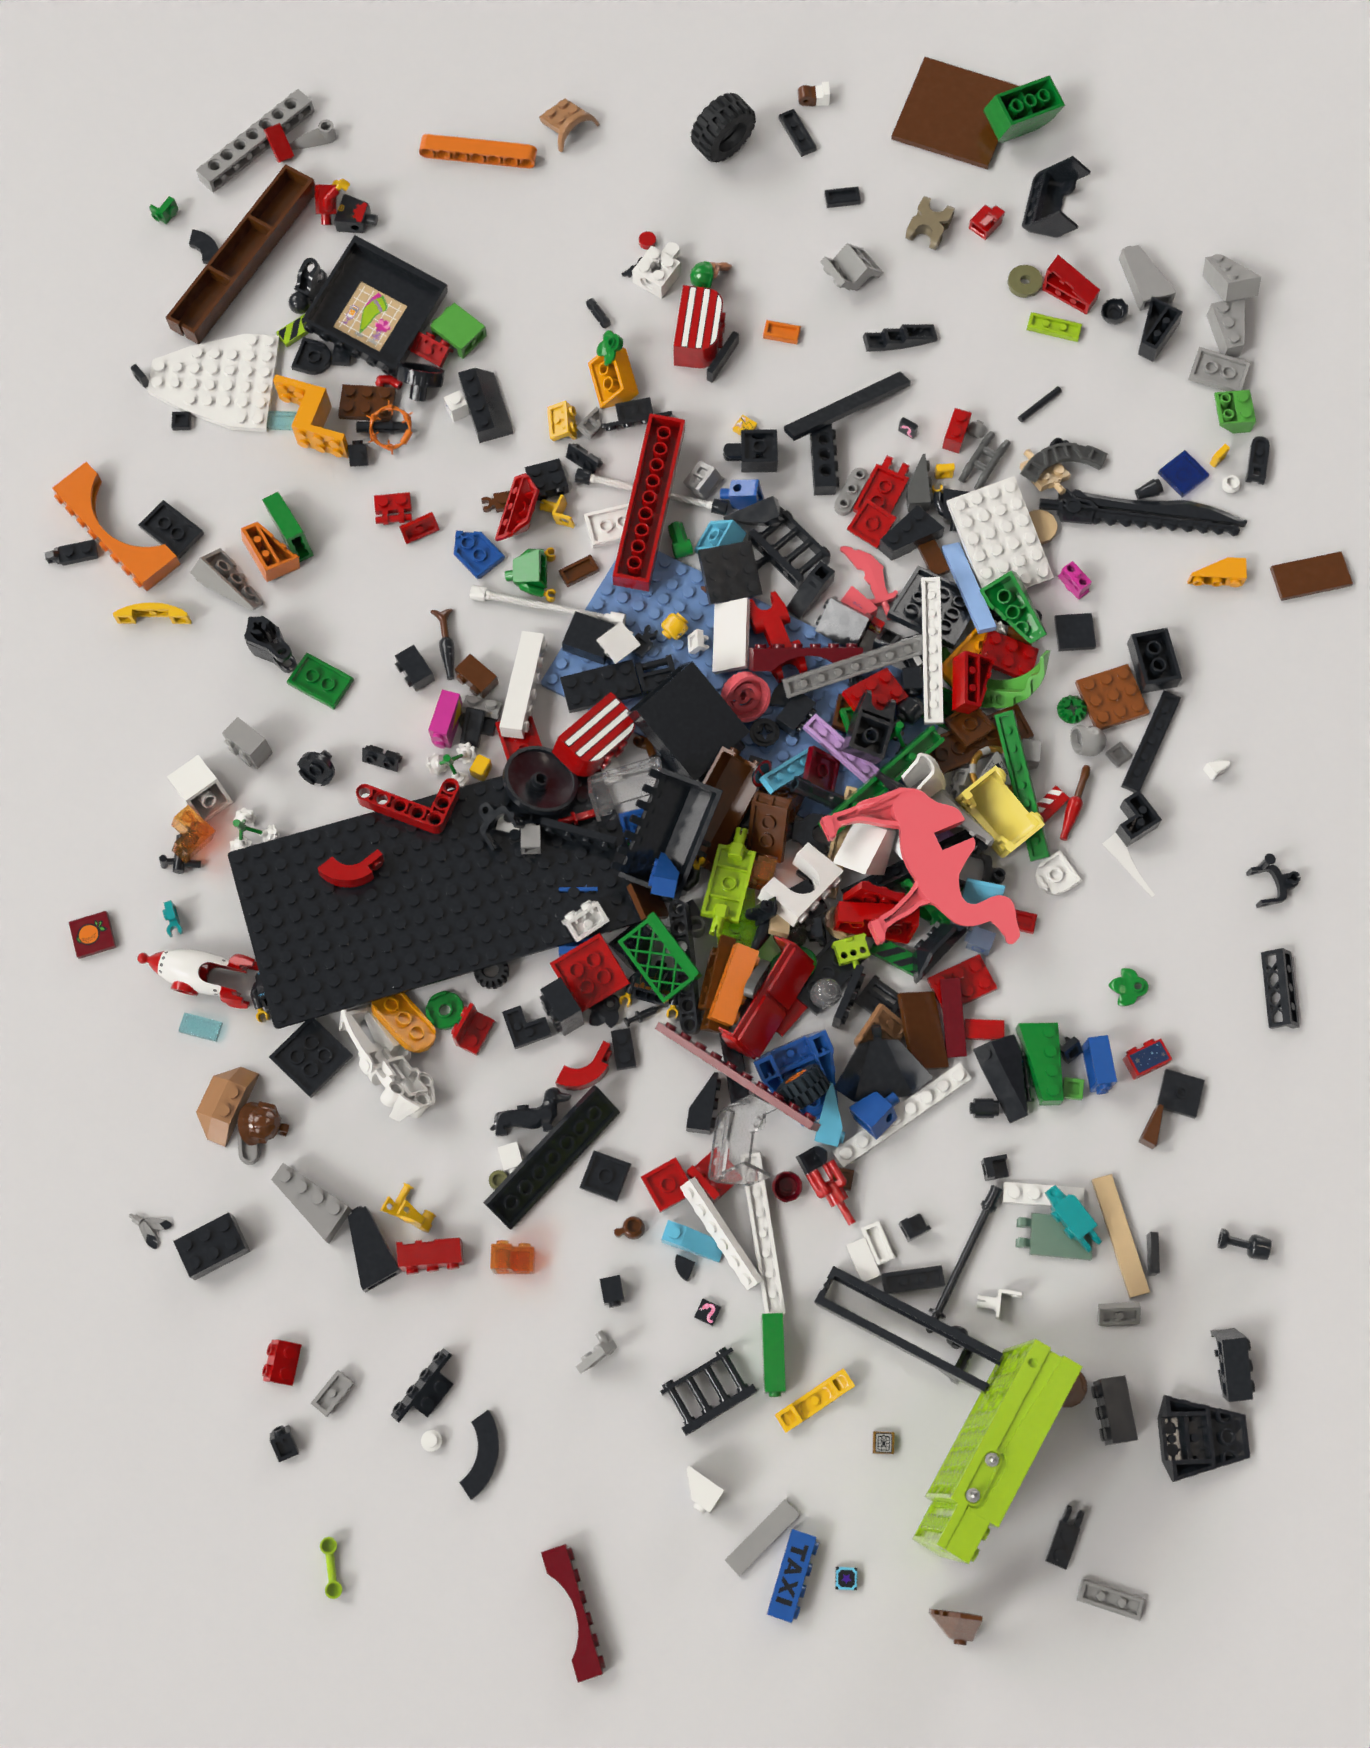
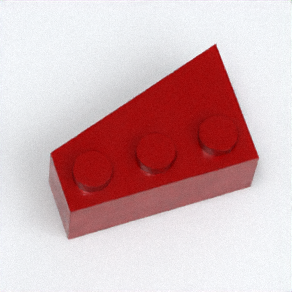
M1059 255L1056 256L1047 269L1042 286L1043 291L1086 315L1097 301L1100 289Z
M963 651L953 658L952 711L970 714L981 707L987 690L986 685L988 679L991 678V670L997 658L969 651Z

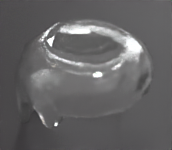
M822 978L816 981L810 990V999L813 1004L822 1009L834 1006L842 996L840 985L831 978Z

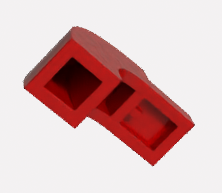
M377 849L360 863L345 865L338 862L332 856L317 869L319 875L324 880L335 886L346 888L358 887L374 879L372 871L378 870L383 865L384 857Z
M603 1040L593 1061L583 1068L575 1069L564 1065L555 1082L556 1087L565 1090H583L598 1083L609 1070V1065L604 1063V1061L608 1062L612 1055L611 1044Z

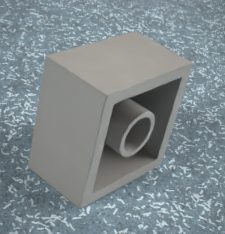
M239 717L222 732L225 737L224 742L229 746L228 749L237 756L239 754L242 756V760L250 767L253 765L258 769L273 753L266 739Z

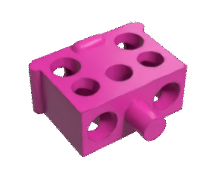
M1073 561L1062 568L1058 578L1078 600L1090 592L1089 588L1092 581Z

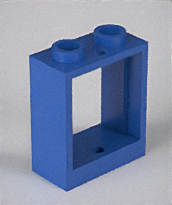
M1108 1035L1089 1037L1081 1047L1090 1093L1096 1092L1097 1095L1106 1094L1117 1083Z

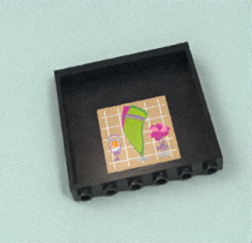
M354 235L303 316L302 324L308 333H315L323 341H330L338 349H345L353 357L361 358L368 365L376 366L383 373L396 377L398 364L407 360L418 333L424 332L448 293L447 284Z

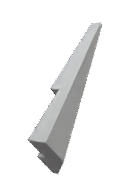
M920 781L911 788L917 789V787L922 783V781ZM942 789L931 797V799L938 803L957 808L965 819L957 827L966 829L973 837L976 836L985 844L992 846L995 839L946 790Z

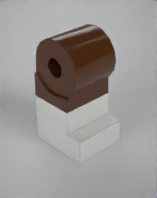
M822 82V85L818 86L803 85L798 88V102L800 105H829V82Z

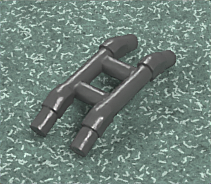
M992 431L983 438L958 479L960 482L965 483L974 467L983 471L974 487L975 490L983 487L994 467L1011 444L1009 440H1004L996 452L988 448L987 446L995 436V433ZM982 453L992 458L988 465L978 461Z

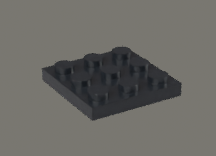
M751 540L697 551L709 605L763 594Z
M314 1018L305 1021L269 1058L312 1098L353 1057V1054Z

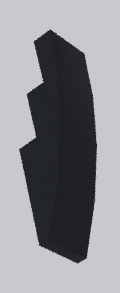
M902 324L900 328H884L881 333H865L863 335L866 352L904 349L938 340L934 324Z

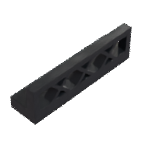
M1279 948L1261 952L1269 1028L1274 1029L1287 1026L1293 1029L1300 1027L1291 951ZM1276 955V962L1271 967L1268 965V956ZM1273 973L1278 975V981L1275 986L1270 983ZM1275 992L1280 994V1000L1277 1005L1272 1002V996ZM1277 1011H1280L1283 1021L1275 1023L1274 1015Z

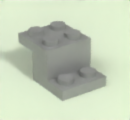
M848 243L833 259L824 257L820 261L824 266L823 270L834 278L833 282L839 288L844 287L847 290L858 291L869 277L879 278L883 274V271L863 248Z

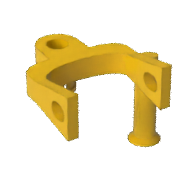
M403 1183L404 1186L395 1202L388 1196L380 1211L396 1216L402 1221L429 1233L432 1227L431 1223L436 1215L428 1210H424V1213L421 1215L405 1200L410 1190L414 1188ZM389 1203L392 1205L390 1210L387 1208ZM404 1207H407L409 1211L405 1212Z

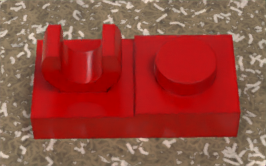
M432 512L399 526L406 544L440 530Z

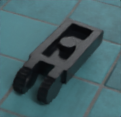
M1070 1505L1066 1506L1062 1519L1058 1522L1045 1560L1067 1570L1080 1532L1079 1527L1085 1514L1084 1511L1079 1510L1074 1525L1067 1523L1072 1512V1506Z

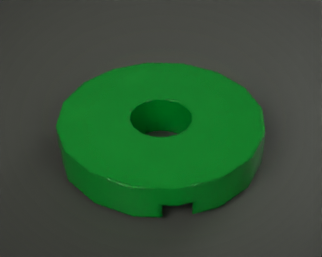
M450 991L437 992L427 1003L425 1010L427 1019L437 1029H453L456 1023L459 1024L462 1019L461 1013L464 1009V1003L455 993ZM443 1006L451 1008L450 1013L447 1015L440 1014V1009Z

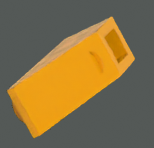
M1227 557L1191 573L1187 584L1195 586L1205 584L1214 587L1221 585L1231 587L1243 586L1247 579L1246 558Z

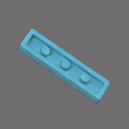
M809 748L764 774L759 779L769 794L790 783L795 776L803 775Z

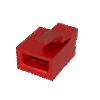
M984 205L970 220L969 229L986 240L1002 223L1005 211L996 205L992 209Z

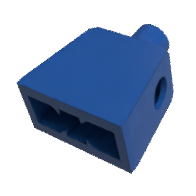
M759 479L732 480L730 489H720V499L730 500L733 509H743L762 501L764 498Z
M873 1092L851 1105L849 1110L853 1119L877 1140L897 1119L894 1106L900 1100L893 1092L886 1098L882 1097L878 1092Z

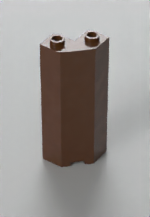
M722 746L702 782L723 790L704 837V840L712 843L711 847H705L701 844L699 851L707 854L704 864L700 866L710 872L712 871L718 845L730 844L735 835L736 828L741 824L756 792V786L752 784V774L759 762L756 760L750 762L740 756L741 752L733 747L727 749ZM697 855L696 860L699 863V858L701 857Z

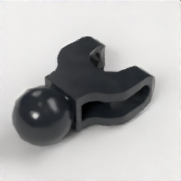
M307 258L303 261L298 271L297 283L294 288L296 292L289 297V307L296 314L307 312L311 305L310 300L314 301L328 278L325 271L320 269L319 263L314 258ZM314 264L313 270L309 272L308 266ZM318 275H322L320 280H318Z
M812 813L801 821L792 822L788 825L786 842L792 839V842L801 844L802 848L807 843H810L822 854L828 853V846L825 843L817 842L812 835L814 829L819 827L818 823L821 818L827 815Z

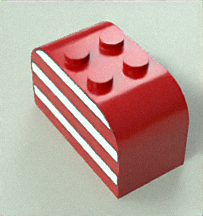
M683 285L673 345L674 366L707 368L717 356L719 348H722L726 313L723 312V300L717 291L711 288Z
M610 692L557 738L552 753L571 772L578 776L587 777L595 774L601 768L603 770L611 764L610 760L612 758H618L625 751L624 748L627 746L628 740L635 728L634 721L627 714L629 709Z

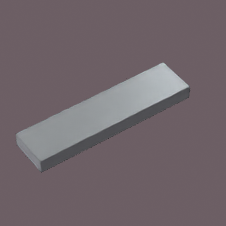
M785 1499L725 1561L740 1576L800 1514Z

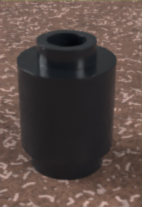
M974 1098L973 1102L969 1104V1112L973 1114L974 1118H994V1116H999V1102L993 1098Z

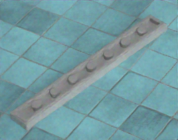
M917 635L782 679L786 697L791 698L922 655L923 636Z

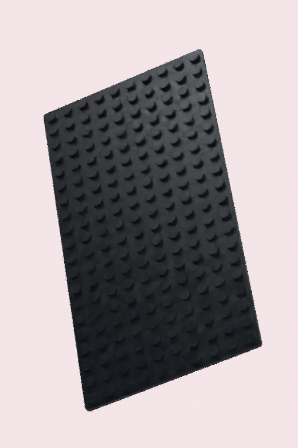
M601 769L591 776L582 777L577 775L578 790L572 803L562 812L553 815L531 813L533 818L530 823L540 825L541 854H532L535 858H530L531 863L524 859L528 854L521 853V842L511 845L507 840L508 838L512 841L519 840L521 828L520 830L512 829L508 833L496 830L498 820L494 823L490 830V836L503 849L501 852L492 851L480 833V827L484 820L479 814V807L483 803H491L498 807L507 806L512 812H528L516 805L508 796L503 785L502 776L470 784L463 788L460 787V797L445 829L439 834L425 831L374 811L229 852V863L274 1027L276 1029L284 1028L576 942L567 926L563 925L561 921L566 919L564 916L573 910L576 912L581 909L580 905L588 900H591V902L598 901L610 921L583 939L643 922L627 889V886L634 882L617 876L619 871L610 867L612 861L622 864L625 856L617 853L618 846L629 847L626 838L623 837V830ZM437 794L413 800V802L431 808ZM441 804L439 807L446 808L448 805ZM398 807L396 810H397V811H402V810H404L405 808H404V807ZM597 808L599 812L597 816L578 821L579 825L576 826L617 837V843L614 851H605L595 845L586 846L580 843V841H568L558 835H546L541 831L542 817L557 821L558 819L571 816V812L577 814ZM420 813L414 815L415 818L422 816ZM505 814L503 817L504 821L507 823H511L508 816ZM439 820L432 821L434 825L440 823ZM377 849L384 857L383 865L378 870L372 871L374 879L358 887L346 888L335 886L324 880L319 875L317 869L332 856L338 862L345 865L358 864ZM586 885L587 887H598V892H580L577 887H586ZM559 887H571L568 892H559Z

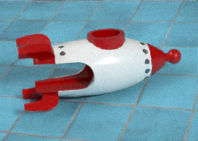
M192 949L165 950L148 956L146 953H140L137 957L139 963H149V966L160 977L172 984L171 989L192 996H198V993L220 996L222 1002L234 1008L247 1009L250 1006V1002L244 1001L243 997H239L241 993H238L237 990L211 984L208 982L210 972L216 968L247 974V969L259 971L255 959L242 954H234L230 959L215 954Z

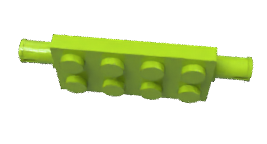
M737 827L733 842L729 845L719 844L700 913V916L713 919L709 934L714 936L715 930L717 933L716 937L721 936L724 922L739 924L756 858L755 851L745 848L744 843L748 830L743 828L741 834V827Z

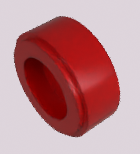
M649 231L641 233L639 236L640 247L648 250L651 246L655 247L656 236Z

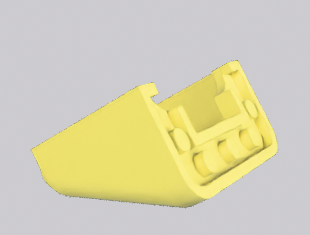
M995 765L965 789L955 800L995 839L991 848L997 855L1004 858L1045 824L1038 812H1028L1006 786V773L1004 770Z

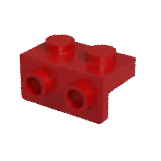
M272 1340L267 1348V1364L264 1365L262 1370L263 1381L293 1386L302 1344Z

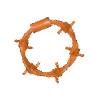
M388 400V405L371 414V417L366 415L370 418L369 433L371 440L368 443L374 441L382 448L391 451V455H393V450L403 444L406 445L413 434L410 416L413 412L407 414V412L399 407L390 404V400ZM388 410L393 415V410L402 413L404 418L402 423L407 421L409 429L405 431L400 440L401 443L393 445L388 440V445L379 442L377 437L379 432L374 434L372 426L374 421L377 419L381 420V418L377 417L380 412Z

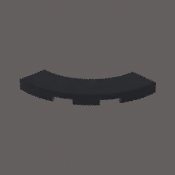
M489 1410L471 1422L477 1435L478 1451L472 1469L459 1482L470 1500H473L488 1484L498 1461V1430Z

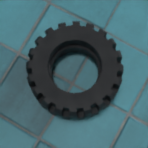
M736 93L720 95L716 100L711 101L703 109V112L698 115L697 121L694 122L693 129L691 130V141L708 161H724L739 151L740 147L751 136L756 123L755 112Z

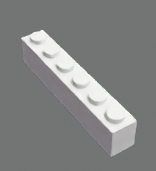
M522 631L499 726L501 736L524 739L525 732L529 730L528 717L532 716L533 713L532 700L536 699L537 689L535 687L536 684L540 683L541 675L539 670L544 666L543 653L547 652L548 642L545 641L544 634Z

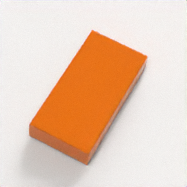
M766 320L763 338L797 344L801 326Z

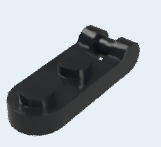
M1257 436L1251 442L1245 482L1251 483L1254 481L1261 485L1265 483L1270 443L1263 436ZM1254 471H1259V475L1253 474Z

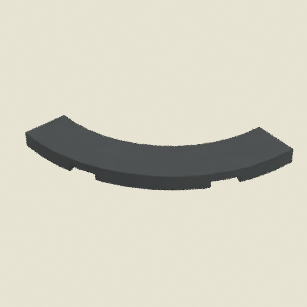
M1059 443L1048 446L1035 454L1026 463L1020 474L1036 483L1046 469L1062 462H1079L1100 470L1108 454L1089 445Z

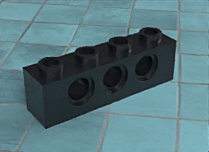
M832 423L810 433L814 496L835 495L836 488H839V477H836L835 473L838 472V461L834 459V456H837V445H833V440H836V429H832Z

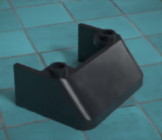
M1074 156L1039 171L1032 181L1022 227L1028 232L1055 238L1078 229V225L1061 211L1063 198L1075 190L1078 179L1089 175L1091 171Z

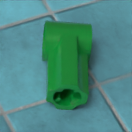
M672 522L668 525V532L672 541L675 559L693 555L690 539L687 538L683 522Z

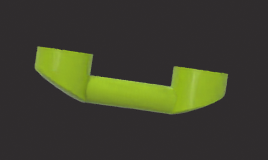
M325 1537L320 1543V1550L326 1556L329 1582L325 1587V1594L330 1599H336L342 1593V1586L337 1582L334 1558L337 1542L332 1537Z

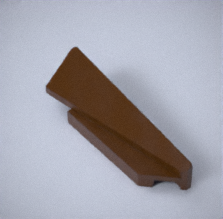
M723 934L720 936L718 947H713L710 951L697 1009L705 1011L700 1030L720 1034L722 1033L718 1029L719 1027L729 1031V1027L707 1019L732 947L736 944L735 938Z

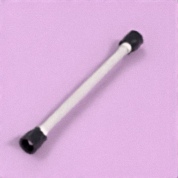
M578 468L576 471L575 482L589 485L590 483L597 482L630 491L633 488L631 483L597 477L590 470ZM675 493L670 495V500L695 504L701 507L704 506L711 510V513L725 516L727 512L728 501L719 499L702 501V499H693V497H684V495Z

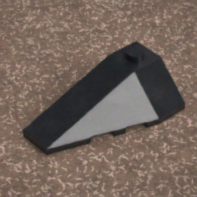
M1015 1035L999 1038L973 1049L979 1065L1009 1123L1028 1116L1027 1096L1024 1085L1025 1075L1022 1065L1023 1055Z

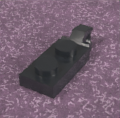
M94 539L59 546L52 551L45 552V559L48 564L56 562L63 566L99 558L97 544Z

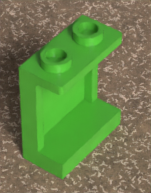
M456 303L447 307L443 314L434 319L430 325L432 334L434 336L439 335L456 348L458 356L462 359L487 336L485 326Z

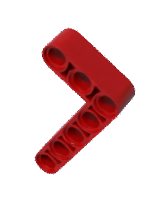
M448 778L444 780L431 808L368 784L359 785L356 789L358 803L362 807L425 831L439 834L445 829L460 797V788L456 779ZM449 788H455L453 792L447 791ZM365 793L370 794L366 798L361 797ZM381 800L387 801L385 804H379ZM441 804L448 805L446 808L439 807ZM398 807H404V808H405V809L402 810V811H397V810H396ZM415 814H422L420 818L414 817ZM439 820L440 823L434 825L432 821Z

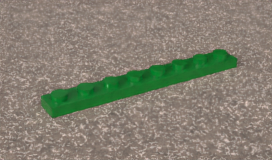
M1010 710L996 714L994 716L1013 793L1028 812L1032 811L1040 814L1015 712ZM1042 827L1026 840L1031 862L1050 857Z

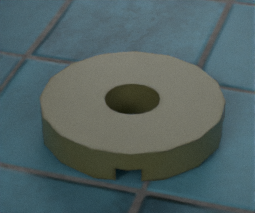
M1019 265L1010 271L1007 283L1014 295L1028 298L1031 295L1035 296L1040 291L1043 279L1041 273L1035 267ZM1026 279L1029 283L1023 284L1020 280Z

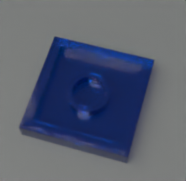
M1186 450L1158 471V474L1182 498L1210 475Z

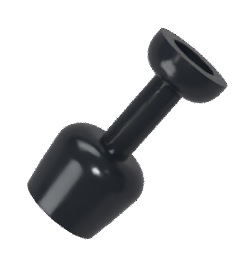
M1222 1228L1217 1247L1224 1249L1229 1244L1245 1248L1250 1258L1268 1260L1272 1241L1257 1234L1252 1235L1249 1241L1230 1237L1228 1230Z

